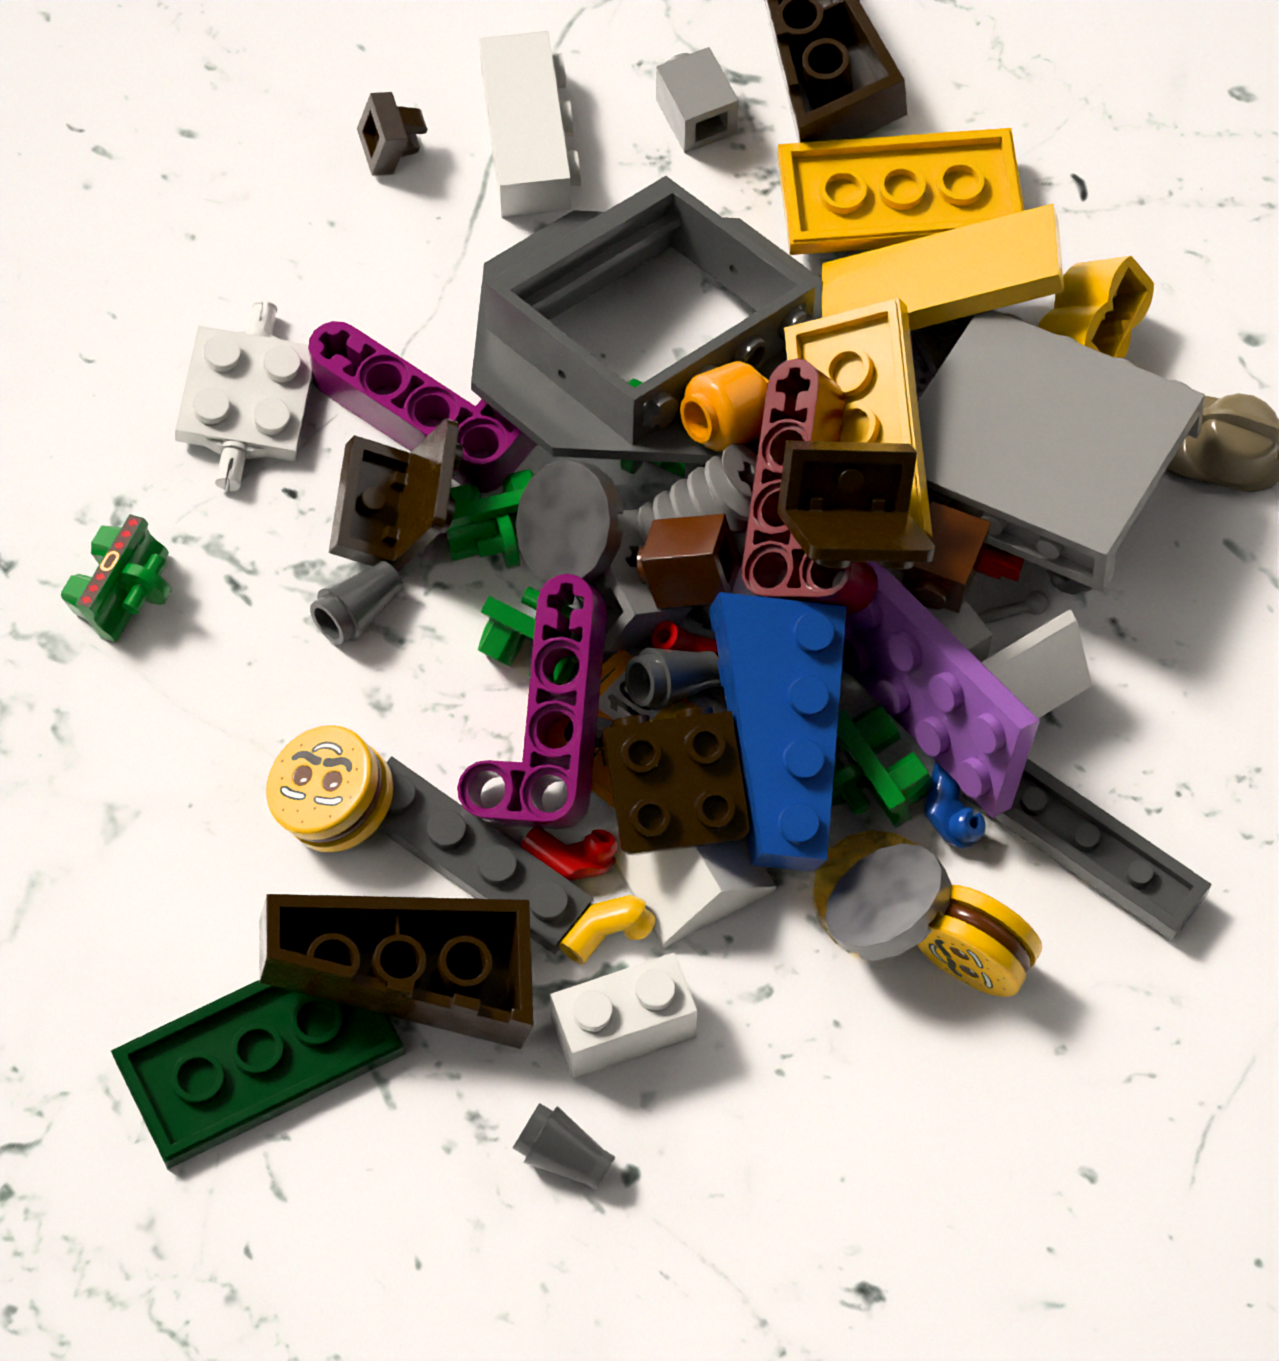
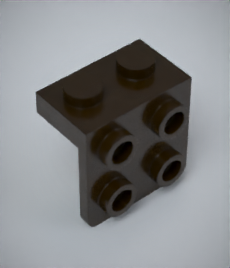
M445 418L411 453L354 435L345 444L328 553L372 567L380 561H385L399 572L415 556H421L426 546L439 533L444 534L450 527L455 512V499L449 497L451 480L457 473L463 456V445L457 442L459 423Z
M786 440L777 514L806 555L812 558L816 564L828 568H846L851 565L852 561H870L886 568L903 570L912 568L914 562H931L934 560L935 545L909 514L917 452L911 444Z
M710 706L693 707L676 712V718L651 721L649 715H633L615 719L612 721L613 727H605L599 741L603 766L609 767L620 847L626 854L641 855L740 841L746 837L750 826L732 711L714 713L713 707Z

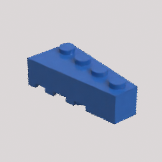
M719 592L709 608L712 631L715 632L719 656L717 663L721 687H724L727 710L732 711L750 826L746 839L750 864L752 866L815 872L827 861L847 606Z

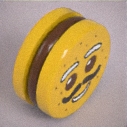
M336 725L315 727L291 740L275 759L266 785L267 804L277 823L304 845L320 852L347 850L367 839L384 820L393 796V778L386 760L357 733Z
M952 885L950 904L944 916L941 917L939 912H937L935 918L928 924L932 932L917 945L931 962L947 974L978 991L999 997H1010L1019 991L1026 979V974L1030 967L1036 963L1043 948L1041 939L1036 931L1019 914L993 897L961 885Z

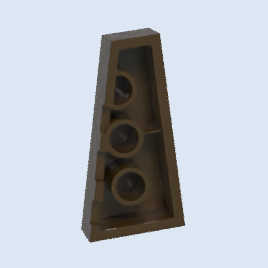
M764 0L798 143L857 139L908 115L905 79L859 0Z
M266 894L259 919V983L522 1049L534 1026L530 901L521 899Z

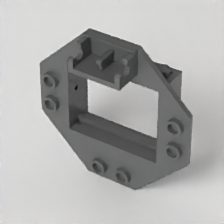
M664 176L605 212L573 210L484 262L471 376V391L553 457L685 463V479H688V475L698 467H705L706 462L712 457L723 454V451L716 452L705 447L702 443L694 441L683 426L680 406L688 383L696 375L735 361H741L753 366L762 376L769 380L777 366L787 360L784 328L821 318L822 279L742 219L721 217L668 176ZM672 246L757 312L634 388L549 320ZM760 438L743 445L752 449L758 455Z

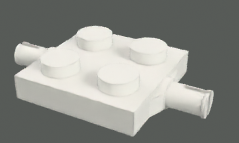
M263 300L253 302L248 331L235 332L198 325L175 428V441L206 446L221 455L214 483L223 490H226L230 469H232L230 491L240 489L245 459L270 457L296 461L313 378L308 350L309 344L281 340L272 336L278 308L269 301H267L263 321H261Z

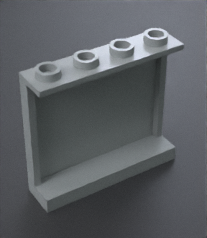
M996 310L975 314L918 400L929 506L934 501L989 521L991 526L987 544L1104 592L1114 576L1116 552L1186 436L1189 435L1196 439L1199 436L1205 394L1192 389L1181 381L1169 380L1136 367L1126 359L1111 357L1081 345L1068 336L1056 335L1026 323L1013 314L1001 313Z

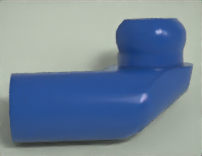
M935 761L931 776L933 786L927 792L924 805L925 817L947 844L958 848L971 847L983 837L986 830L985 819L981 813L973 816L972 808H966L958 799L961 790L959 784Z

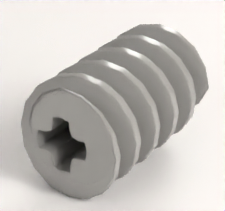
M731 444L723 450L722 455H715L708 460L705 467H698L688 475V479H680L671 486L670 491L664 490L654 498V502H646L639 508L637 515L638 532L644 543H646L653 520L725 513L733 538L737 533L746 531L757 463L755 452L743 444Z

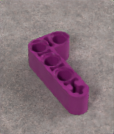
M342 321L324 323L315 329L309 338L308 350L312 376L316 387L324 395L410 452L437 427L425 426L422 424L424 421L429 419L444 420L447 418L458 422L457 442L463 445V456L459 469L452 479L460 485L470 483L473 486H478L480 493L497 490L502 486V480L508 474L514 473L537 446V443L483 399L476 406L348 323ZM384 387L396 389L395 392L387 395L374 393L376 390ZM479 450H487L494 453L491 457L485 459H476L469 456Z
M572 574L556 575L549 579L540 589L536 608L522 762L477 761L468 766L459 778L457 792L458 799L463 808L486 822L506 826H540L541 828L564 829L578 824L587 814L591 796L607 609L602 595L579 576ZM576 596L584 602L582 609L572 610L569 619L561 613L563 606L573 605ZM571 632L582 639L581 642L571 639ZM567 656H577L580 667L577 676L568 684L557 685L554 680L556 665ZM570 718L574 729L571 740L561 748L552 749L548 741L550 728L560 719ZM501 777L505 783L504 797L498 805L485 809L481 802L482 788L489 780ZM564 781L568 792L565 804L555 812L546 813L542 803L544 791L554 782Z

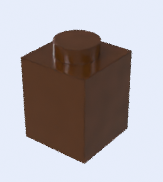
M932 501L929 509L933 537L929 539L935 545L934 560L931 562H914L912 568L904 569L902 585L924 607L935 610L945 608L959 613L985 552L991 522Z
M725 513L653 520L645 546H641L637 553L639 578L643 584H649L657 608L712 604L719 592L732 593L741 564Z

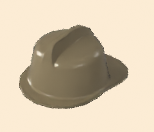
M1236 393L1221 398L1205 396L1199 436L1197 439L1189 435L1186 436L1167 470L1188 479L1222 485L1234 490L1256 492L1273 487L1279 482V419L1276 412L1267 402L1254 395Z

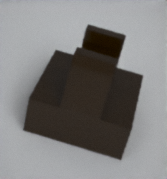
M393 92L370 93L356 128L372 176L394 174L400 157L419 152L420 145L416 134H426L428 131L422 110L419 108L397 106Z

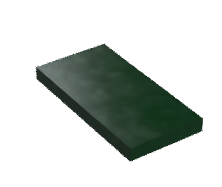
M259 980L110 1050L167 1170L405 1054L404 1045L388 1015L259 983Z

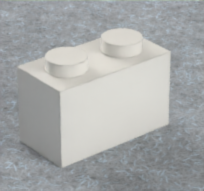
M675 952L550 994L551 1020L573 1079L696 1037L697 1008Z

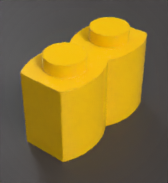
M1132 255L1074 264L1063 275L1064 291L1055 295L1054 309L1045 314L1037 327L1056 335L1068 336L1081 345L1111 357L1124 359L1130 345L1131 329L1143 320L1151 305L1154 282Z

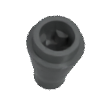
M380 561L368 570L319 590L317 600L310 605L312 619L320 632L331 642L340 645L346 640L356 641L389 602L403 591V581L393 566L385 561Z
M645 648L638 656L632 657L626 665L625 685L627 692L636 705L641 707L647 706L654 711L661 710L700 691L717 687L720 684L717 663L719 658L713 651L691 652Z
M541 1103L534 1110L512 1149L526 1157L523 1163L585 1184L594 1191L598 1188L616 1157L604 1150L561 1108L556 1106L553 1111Z

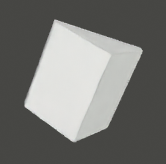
M1071 610L1064 612L981 662L1037 718H1040L1092 686L1078 622Z
M617 825L610 831L618 843V850L614 855L616 858L615 866L632 895L646 901L645 908L655 915L656 921L653 931L663 948L776 891V885L766 868L750 864L746 837L736 842L641 855H628L620 847Z

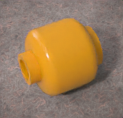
M741 361L728 363L693 377L686 386L684 399L681 401L680 406L681 420L688 435L694 441L702 443L705 447L716 452H722L731 444H746L760 438L769 380L762 376L753 366Z

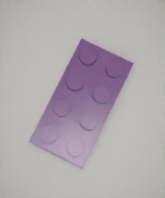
M868 561L867 563L874 568L877 574L878 588L875 598L868 607L857 613L846 614L842 669L849 675H852L879 705L883 706L888 715H891L918 742L920 748L927 755L931 756L959 784L962 791L967 796L973 798L991 818L1011 809L1040 720L885 567L876 562Z

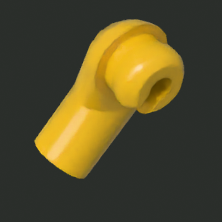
M633 895L592 904L559 943V948L569 959L577 964L584 965L608 934L623 931L630 940H642L655 926V915L645 908L646 901Z

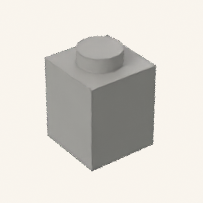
M710 47L691 54H677L664 64L656 66V101L684 153L737 133L739 100Z

